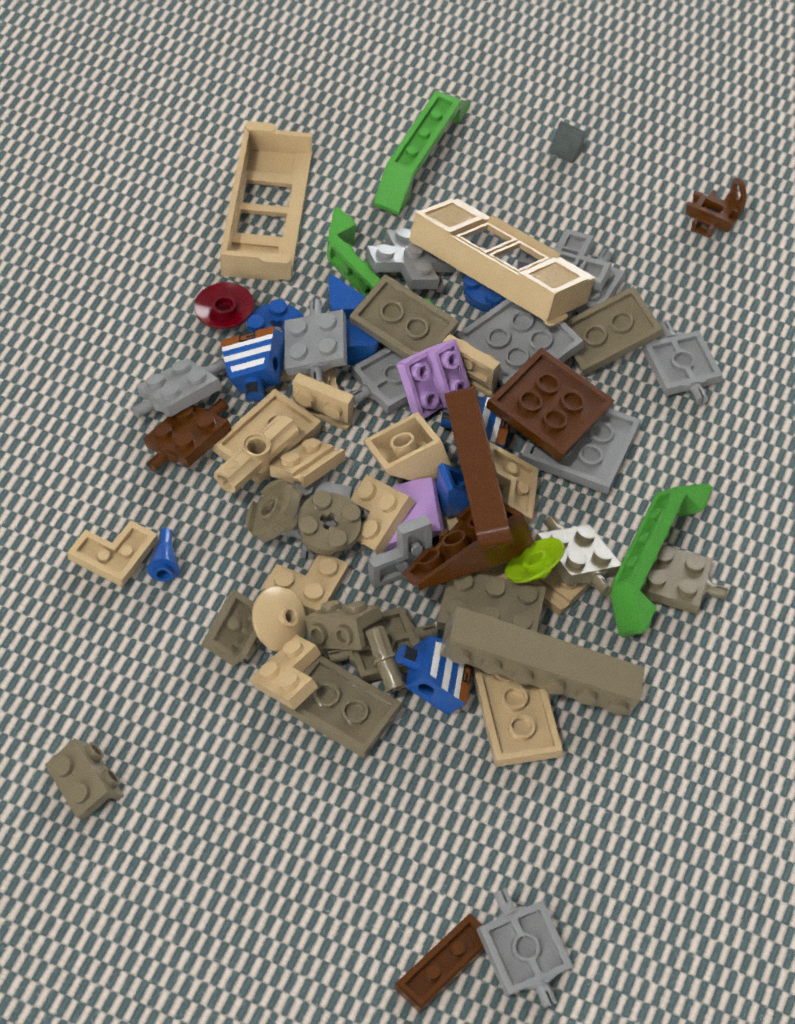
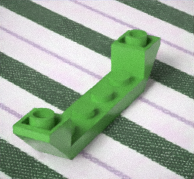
M435 91L387 162L373 201V206L395 215H400L411 198L413 179L450 123L459 124L470 108V102Z
M337 207L333 210L327 239V260L359 293L366 297L380 279L372 271L370 265L366 261H362L355 254L352 245L355 244L356 223L350 215H346Z
M710 484L677 486L655 494L611 584L613 591L610 595L617 630L622 638L642 634L650 627L651 618L657 607L640 590L645 586L646 577L652 565L658 559V552L663 542L669 536V529L677 515L683 517L701 512L707 506V499L713 489Z

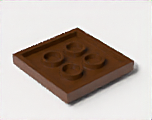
M540 348L488 400L486 408L554 458L561 461L610 410L615 400L546 350Z

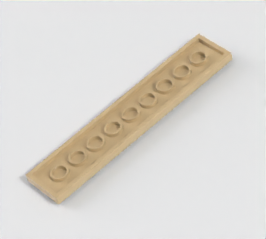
M440 505L443 528L451 530L458 523L457 515L445 517ZM508 562L475 573L508 579L505 575ZM473 666L472 675L495 767L562 757L563 749L548 692L533 685L519 684L513 679L502 675L488 674L482 669Z

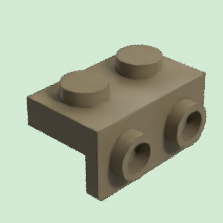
M235 589L231 591L201 645L232 666H235L242 659L249 660L258 646V643L255 642L257 635L252 623L254 602Z
M338 600L328 601L320 605L321 609L305 616L309 642L315 644L318 649L361 650L365 648L362 629L382 619L380 606L366 605L365 601H356L347 605H340Z
M74 738L45 764V767L76 818L85 820L109 798L119 801L124 797V794L118 786L120 785L119 778L102 761L104 755L100 748L93 742L87 743Z

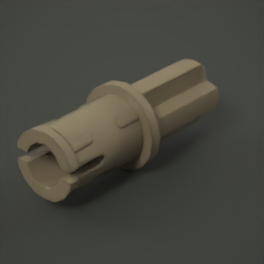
M383 626L372 627L366 631V637L375 659L372 662L373 666L378 667L386 693L397 692L405 688L406 683L403 680L398 663L395 662L396 653L393 652L385 628Z

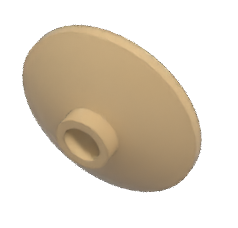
M276 586L265 589L258 595L252 609V623L257 637L267 648L278 652L296 635L302 638L305 637L307 631L305 616L307 615L301 600L295 593L285 587Z

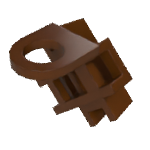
M741 178L733 179L730 191L724 200L715 197L716 190H712L709 196L694 191L692 203L688 201L686 204V215L694 218L691 231L708 238L712 237L717 228L728 233L730 232L738 216L743 214L746 204V188ZM738 186L740 189V197L738 195ZM712 208L716 211H719V213H715L713 211H710L709 209ZM700 223L709 225L708 229L699 226Z

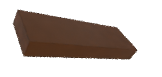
M469 913L395 983L394 989L419 1013L423 1012L485 952L476 930L483 925Z

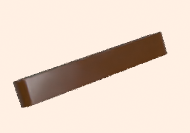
M475 385L444 393L481 552L514 544Z

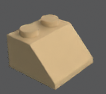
M419 412L363 440L367 449L387 475L411 481L429 477L437 479V470L441 463L451 466L442 440Z

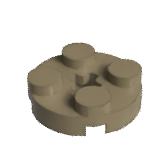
M282 479L272 481L260 491L264 496L258 503L255 501L251 503L246 515L245 525L247 530L264 543L276 538L282 532H290L297 523L295 515L302 492Z
M324 490L315 492L313 497L307 499L302 504L298 512L296 525L301 541L309 550L320 555H334V552L349 550L354 546L360 535V508L341 494ZM331 518L338 526H331L329 529L323 528L324 522L322 520Z

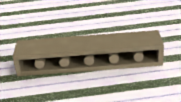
M459 606L455 607L446 621L439 654L449 658L454 663L471 665L482 669L488 674L502 675L513 679L519 684L533 685L545 689L550 694L567 696L576 699L581 704L598 706L616 715L628 716L640 702L645 667Z

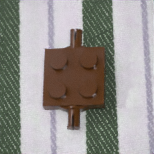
M220 398L209 409H202L191 405L172 417H167L162 423L157 425L143 438L146 447L157 452L153 458L146 462L147 467L154 473L166 462H179L190 467L232 430L229 420L220 417L224 411L229 409L227 402Z

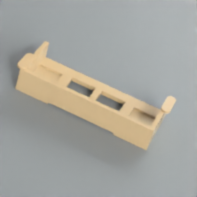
M254 121L245 123L220 251L221 276L291 281L312 158V133L276 130V126L273 123ZM247 184L291 188L288 207L243 203ZM241 213L286 217L283 237L238 233Z
M449 199L415 213L409 237L410 242L544 320V324L555 326L567 320V312L588 303L595 280L594 276L561 258L559 252L496 216L491 215L489 217L460 199ZM484 230H489L507 242L484 250L465 238ZM520 248L539 259V261L516 269L497 257Z

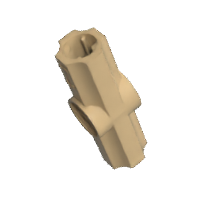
M285 414L283 416L278 415L259 433H252L246 436L243 440L242 448L214 472V478L227 493L237 492L255 474H263L268 471L271 460L299 436V429L295 426L293 420Z

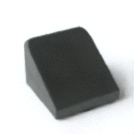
M560 121L550 147V153L570 163H574L583 152L586 132L564 121Z

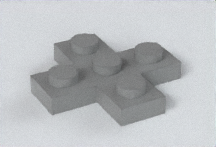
M406 228L386 230L384 237L386 244L367 246L365 257L372 271L401 272L409 289H437L440 279L436 272H456V268L410 242L411 230Z
M566 229L557 247L550 248L561 254L560 257L594 276L595 280L592 289L601 291L611 272V263L587 257L594 244L593 235ZM523 251L518 259V269L539 261V259Z

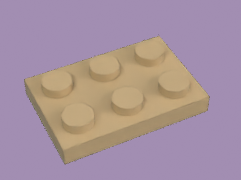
M274 389L231 427L232 430L212 447V451L227 461L242 448L243 440L246 436L252 433H259L278 415L283 416L285 414L293 420V423L299 429V436L271 460V463H273L283 454L288 453L304 440L315 435L321 429V421ZM270 469L263 474H255L251 480L260 485L270 476Z

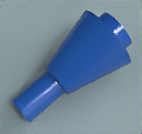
M162 528L160 530L159 544L147 567L149 576L162 582L175 579L180 572L172 545V530L170 528Z

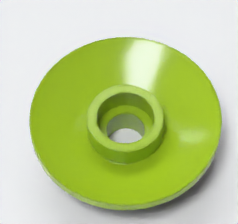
M544 538L535 541V544L526 549L523 554L508 562L505 569L506 577L513 583H525L535 579H544L563 557L565 552L564 544L558 538Z

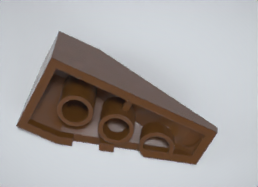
M504 502L514 544L481 552L469 505L456 516L458 523L451 530L444 529L438 535L440 538L438 544L434 548L425 549L402 573V576L413 586L423 590L508 562L523 554L535 542L523 514Z

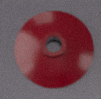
M221 282L206 287L197 295L194 302V310L197 318L204 325L215 329H230L243 324L252 315L254 299L245 287L235 283Z

